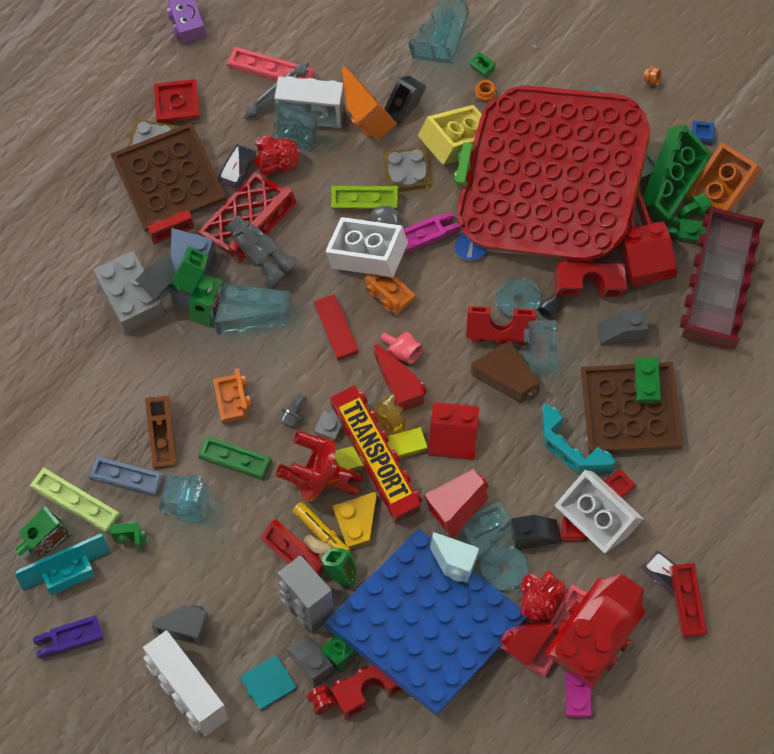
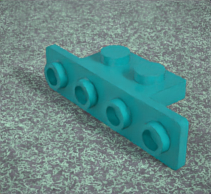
M101 533L16 570L15 575L22 590L45 581L50 595H53L94 577L95 575L89 562L110 553L104 535Z

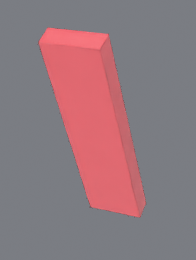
M234 47L227 63L228 68L277 82L278 77H283L288 72L294 71L295 66L298 65L238 47ZM308 67L307 73L298 78H313L315 71L313 68Z
M571 585L565 598H563V601L557 608L555 616L551 618L549 623L553 624L556 628L562 619L567 621L571 616L568 613L570 607L576 600L580 603L587 592ZM554 630L527 667L545 678L555 663L554 660L544 654L558 634Z

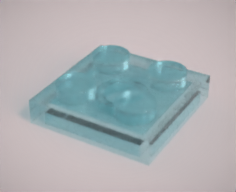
M278 101L274 109L273 137L290 139L297 144V147L312 152L316 144L318 116Z

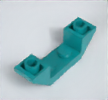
M545 403L542 407L543 446L578 475H581L584 470L593 471L595 474H611L614 471L616 461H614V457L608 451H603L597 447L585 459L582 452L570 447L562 435L555 434L562 428L563 417L557 408H551Z

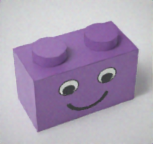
M168 0L170 8L166 9L169 21H174L175 25H172L175 38L179 37L181 45L206 38L204 25L195 0Z

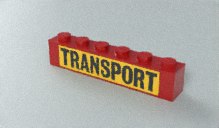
M354 385L331 396L330 405L394 523H397L419 512L422 499L416 489L412 490L409 484L411 479L407 471L400 468L398 464L400 459L397 452L389 448L387 444L389 439L384 430L380 431L376 424L378 419L373 410L369 411L366 406L368 401L362 390L358 391Z

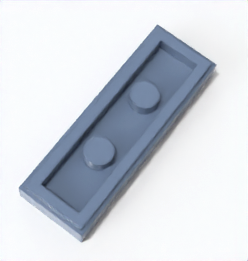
M96 456L89 474V479L92 481L156 497L163 478L162 473Z

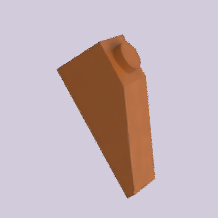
M170 394L146 397L145 405L152 466L176 465Z

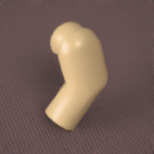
M307 535L304 538V544L311 551L319 553L320 559L323 558L325 552L331 549L329 544L316 539L312 535Z

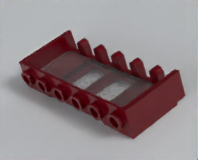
M712 207L709 214H704L702 227H705L704 234H700L697 247H701L699 254L696 253L693 262L696 272L691 274L688 287H692L691 294L686 296L684 307L687 308L686 315H682L679 328H683L682 338L735 350L740 340L738 333L743 324L742 314L748 300L746 295L752 281L750 276L756 262V258H754L755 252L760 243L759 233L765 220Z

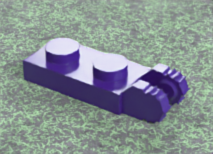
M94 615L50 629L49 632L35 636L33 643L41 645L53 640L54 645L37 651V658L42 659L104 639L98 618Z

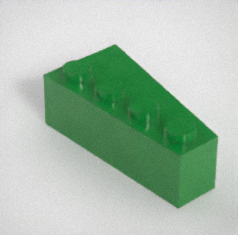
M685 124L668 129L642 199L652 222L670 219L713 155Z

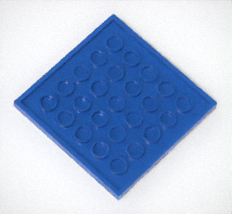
M418 528L325 621V627L437 717L500 649L502 635L507 630H511L512 627L523 625L527 618L520 612L521 608L473 570L468 583L454 581L449 576L444 575L430 549L432 538Z

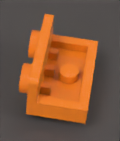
M367 275L365 277V290L372 297H377L381 305L387 311L391 310L396 316L416 299V294L395 275L394 277L374 275L373 277Z
M239 368L234 369L235 375L213 379L222 423L249 418L247 410L252 409L249 395L244 396L243 389H247L245 375L240 376Z

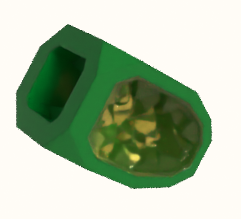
M332 548L325 552L321 562L333 581L342 587L353 586L357 579V566L352 555L346 549Z

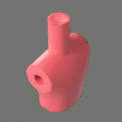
M404 332L397 338L387 333L381 335L380 340L390 345L386 351L397 360L413 364L423 351V345L416 342L409 332Z

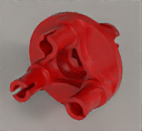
M302 430L296 431L293 443L311 449L312 454L305 467L296 462L291 464L292 467L280 463L275 477L294 483L295 487L301 489V498L308 502L313 501L322 489L328 488L356 495L360 488L348 484V480L355 483L357 481L363 482V476L338 464L336 459H334L335 442L320 435L313 436Z

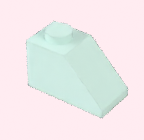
M434 532L430 549L444 575L449 576L454 581L468 583L479 548Z

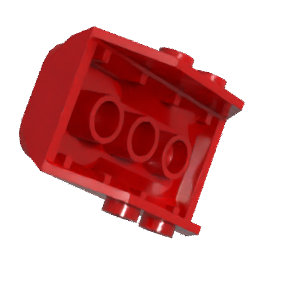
M622 573L607 579L598 578L579 603L576 600L570 607L568 613L571 616L568 620L562 619L554 631L558 634L544 654L592 689L604 671L607 669L610 672L618 659L615 656L618 651L624 652L630 644L631 640L628 637L646 613L643 609L644 589Z

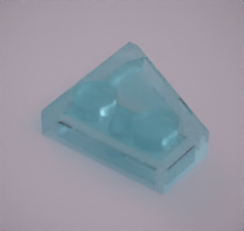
M501 501L476 512L461 528L469 544L479 548L478 560H481L511 525V518Z

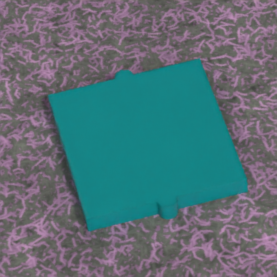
M276 655L240 676L241 681L248 690V696L253 698L260 711L297 689L289 676V670L283 667Z

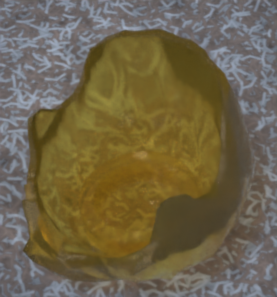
M389 393L376 404L374 412L381 427L390 432H400L405 429L406 420L400 417L402 407L393 405L396 397Z

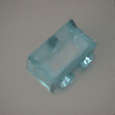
M556 320L528 321V329H524V343H528L529 351H524V361L526 364H529V368L532 371H558Z

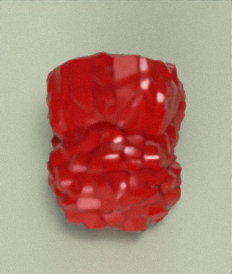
M263 136L255 141L258 156L254 159V164L261 167V175H273L278 171L286 173L297 168V164L300 161V148H297V144L294 141L282 138L275 139L271 136Z
M546 571L541 578L536 577L533 573L526 574L521 582V590L524 595L522 596L523 601L520 605V612L533 623L550 621L555 616L557 604L565 598L566 587L564 581L557 579L551 571Z

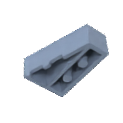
M172 228L171 260L175 273L187 247L190 246L208 255L203 274L207 275L216 254L214 239ZM172 284L171 286L174 288L170 292L172 302L189 307V299L192 293L188 291L182 292Z

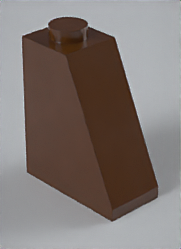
M510 341L471 363V374L473 377L519 403L534 399L540 391V381Z

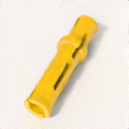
M300 502L294 507L293 513L322 542L329 544L331 549H346L350 553V549L337 537L338 534L334 530L331 531L304 502Z

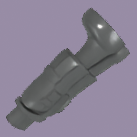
M237 215L226 227L232 233L231 237H234L235 242L253 266H261L267 274L265 286L270 289L298 261L295 257H287L277 250L279 245L270 236L265 235L258 227L249 223L250 221L247 220L245 222ZM271 256L279 265V268L269 261L267 257Z

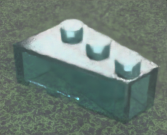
M440 0L431 12L430 19L426 24L421 25L419 28L420 32L408 43L412 59L453 64L469 15L466 0Z
M223 283L215 318L217 335L232 330H238L239 332L245 331V328L258 326L259 328L288 324L292 305L290 292Z

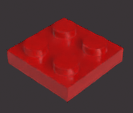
M196 79L153 83L157 124L200 120Z

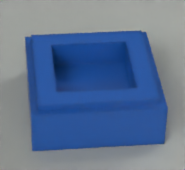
M693 121L692 132L703 144L712 145L715 123Z

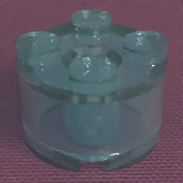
M169 474L165 481L159 509L168 517L171 514L177 515V520L200 522L202 517L204 519L206 517L211 488L203 483V478L200 476L190 475L188 478Z

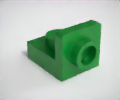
M139 522L110 525L111 536L114 542L127 544L135 540L137 551L143 552L142 545L146 544V532L141 530Z
M335 636L322 646L321 652L326 655L333 667L342 673L347 669L354 650L338 636Z

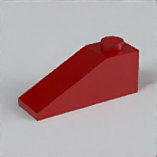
M373 345L374 357L398 413L424 404V395L427 394L424 383L422 381L419 382L412 371L380 345Z

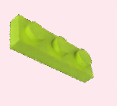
M331 186V209H376L379 206L387 205L398 210V186Z

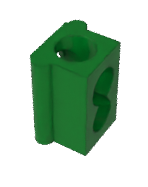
M478 52L469 61L470 67L485 79L495 71L496 63L481 52Z

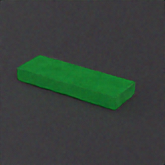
M206 436L198 454V458L203 461L262 481L272 461L271 457Z

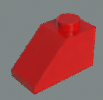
M544 621L512 627L511 630H507L500 639L502 644L499 648L519 663L528 667L555 629V626Z

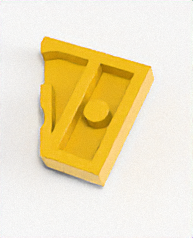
M376 492L333 505V511L345 545L350 550L370 543L377 501Z

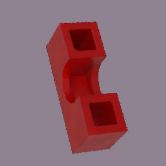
M571 260L559 262L553 271L555 296L577 297L583 289V280H590L597 285L599 297H621L627 290L625 264H617L615 261L595 263L594 261L574 263Z
M468 306L466 339H471L474 342L494 340L495 343L516 341L520 345H528L530 342L535 343L536 310L514 308L512 320L508 324L499 325L491 318V307Z
M375 666L370 668L363 667L356 671L354 676L348 679L342 678L336 681L333 687L330 688L331 696L336 700V705L345 720L367 709L366 701L362 695L367 687L372 685L379 686L388 697L403 689Z

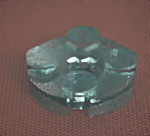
M525 277L506 279L497 288L496 307L503 316L511 320L514 308L534 309L537 312L541 299L539 288L533 281ZM513 296H523L522 302L514 301Z
M497 544L492 546L483 555L480 562L481 577L501 593H507L509 590L521 587L522 579L528 570L525 555L518 549L508 545ZM503 564L508 565L507 568H509L510 571H505L504 574H501L498 566Z

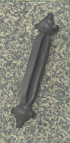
M308 62L295 66L294 71L288 72L283 77H302L307 73V68L310 64ZM277 82L256 99L254 105L246 108V113L243 116L244 119L255 118L260 110H264L275 101Z

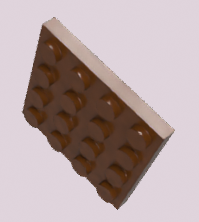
M192 122L111 153V158L144 232L148 231V226H151L154 222L171 218L176 213H183L189 210L190 214L226 200L223 189Z
M673 362L658 363L660 403H636L635 364L581 367L589 455L597 447L609 453L682 449L683 443Z

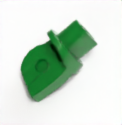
M704 192L698 196L692 195L691 203L680 210L678 217L681 220L682 218L688 219L696 213L704 216L705 211L710 209L712 204Z

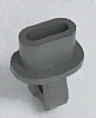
M298 394L289 410L282 408L283 414L279 421L292 428H296L299 420H304L299 413L307 397Z

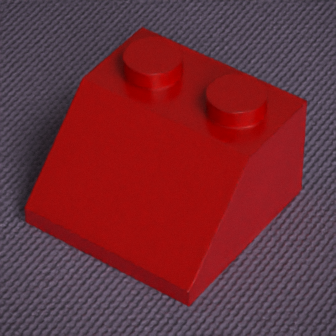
M433 402L428 455L474 460L480 407Z

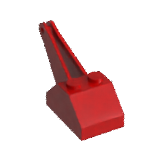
M638 189L635 203L642 226L635 227L632 214L627 234L617 246L632 287L676 278L677 272L671 238L664 222L651 223L640 190Z

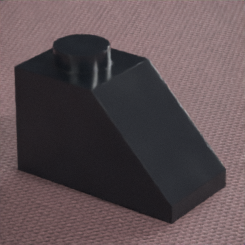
M410 75L397 79L384 108L397 123V126H400L417 107L426 89L425 84Z
M539 515L511 518L510 530L515 551L562 542L556 519Z

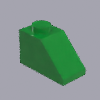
M188 246L174 275L172 284L182 292L188 291L193 293L204 272L208 255Z

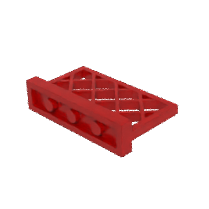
M254 172L198 233L200 236L214 239V244L232 255L233 260L240 264L246 258L245 253L235 241L230 246L224 243V238H230L232 233L230 231L223 233V226L228 225L238 215L237 211L249 209L250 215L241 218L245 222L247 220L250 221L251 224L258 227L265 235L268 234L295 206L296 199L293 190L288 187L283 189ZM256 181L263 184V188L251 190V186ZM267 193H279L274 199L267 200ZM263 194V201L252 202V196ZM248 197L249 203L237 205V201L240 198ZM264 206L265 209L260 214L253 215L252 208ZM234 212V218L222 219L225 213ZM220 227V233L210 235L207 233L211 228Z

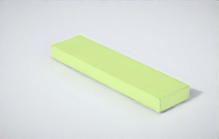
M44 467L30 485L32 490L105 534L111 529L110 525H114L120 517L119 512Z

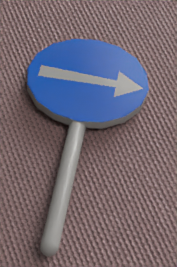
M466 234L461 235L455 242L457 256L465 261L479 260L487 251L527 255L482 248L473 243Z

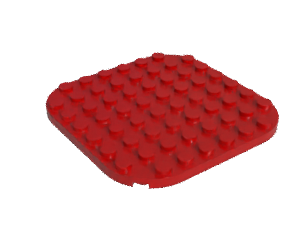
M525 85L505 90V93L496 100L493 98L485 107L480 117L473 143L474 149L471 152L469 162L471 163L470 170L467 172L466 177L467 187H462L457 205L458 221L466 236L476 245L489 250L575 261L594 260L614 250L622 242L629 229L650 142V125L644 111L634 100L620 94Z

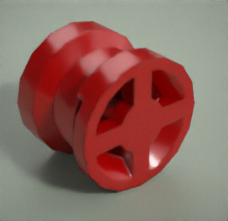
M321 685L306 695L308 702L313 704L316 715L329 711L337 703L334 697L330 696V689L327 685Z

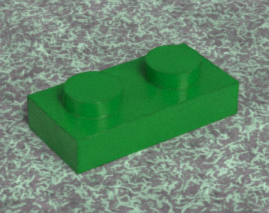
M635 358L636 403H660L658 358Z

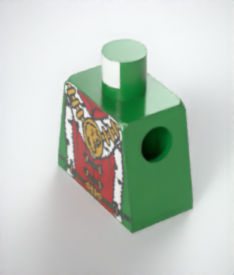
M202 274L189 299V321L211 327L226 294L222 280Z
M45 506L19 531L24 541L15 548V551L23 560L33 551L40 557H43L70 538L72 533L59 517Z

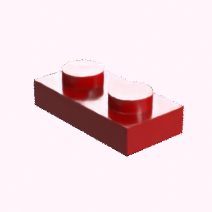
M189 210L183 213H176L171 218L156 221L151 226H148L153 245L171 238L172 228L185 232L194 229Z

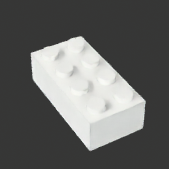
M167 630L143 647L146 655L143 659L147 664V669L153 677L157 676L161 682L160 686L168 696L171 694L175 701L174 704L180 713L184 714L186 712V716L189 719L188 722L196 733L200 731L205 737L228 720L224 704Z

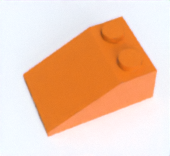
M344 66L342 74L347 109L353 115L350 119L368 138L372 135L379 141L397 123L365 85Z
M721 142L685 198L691 201L692 195L698 196L704 192L710 200L712 207L731 211L750 190L763 169L755 162Z

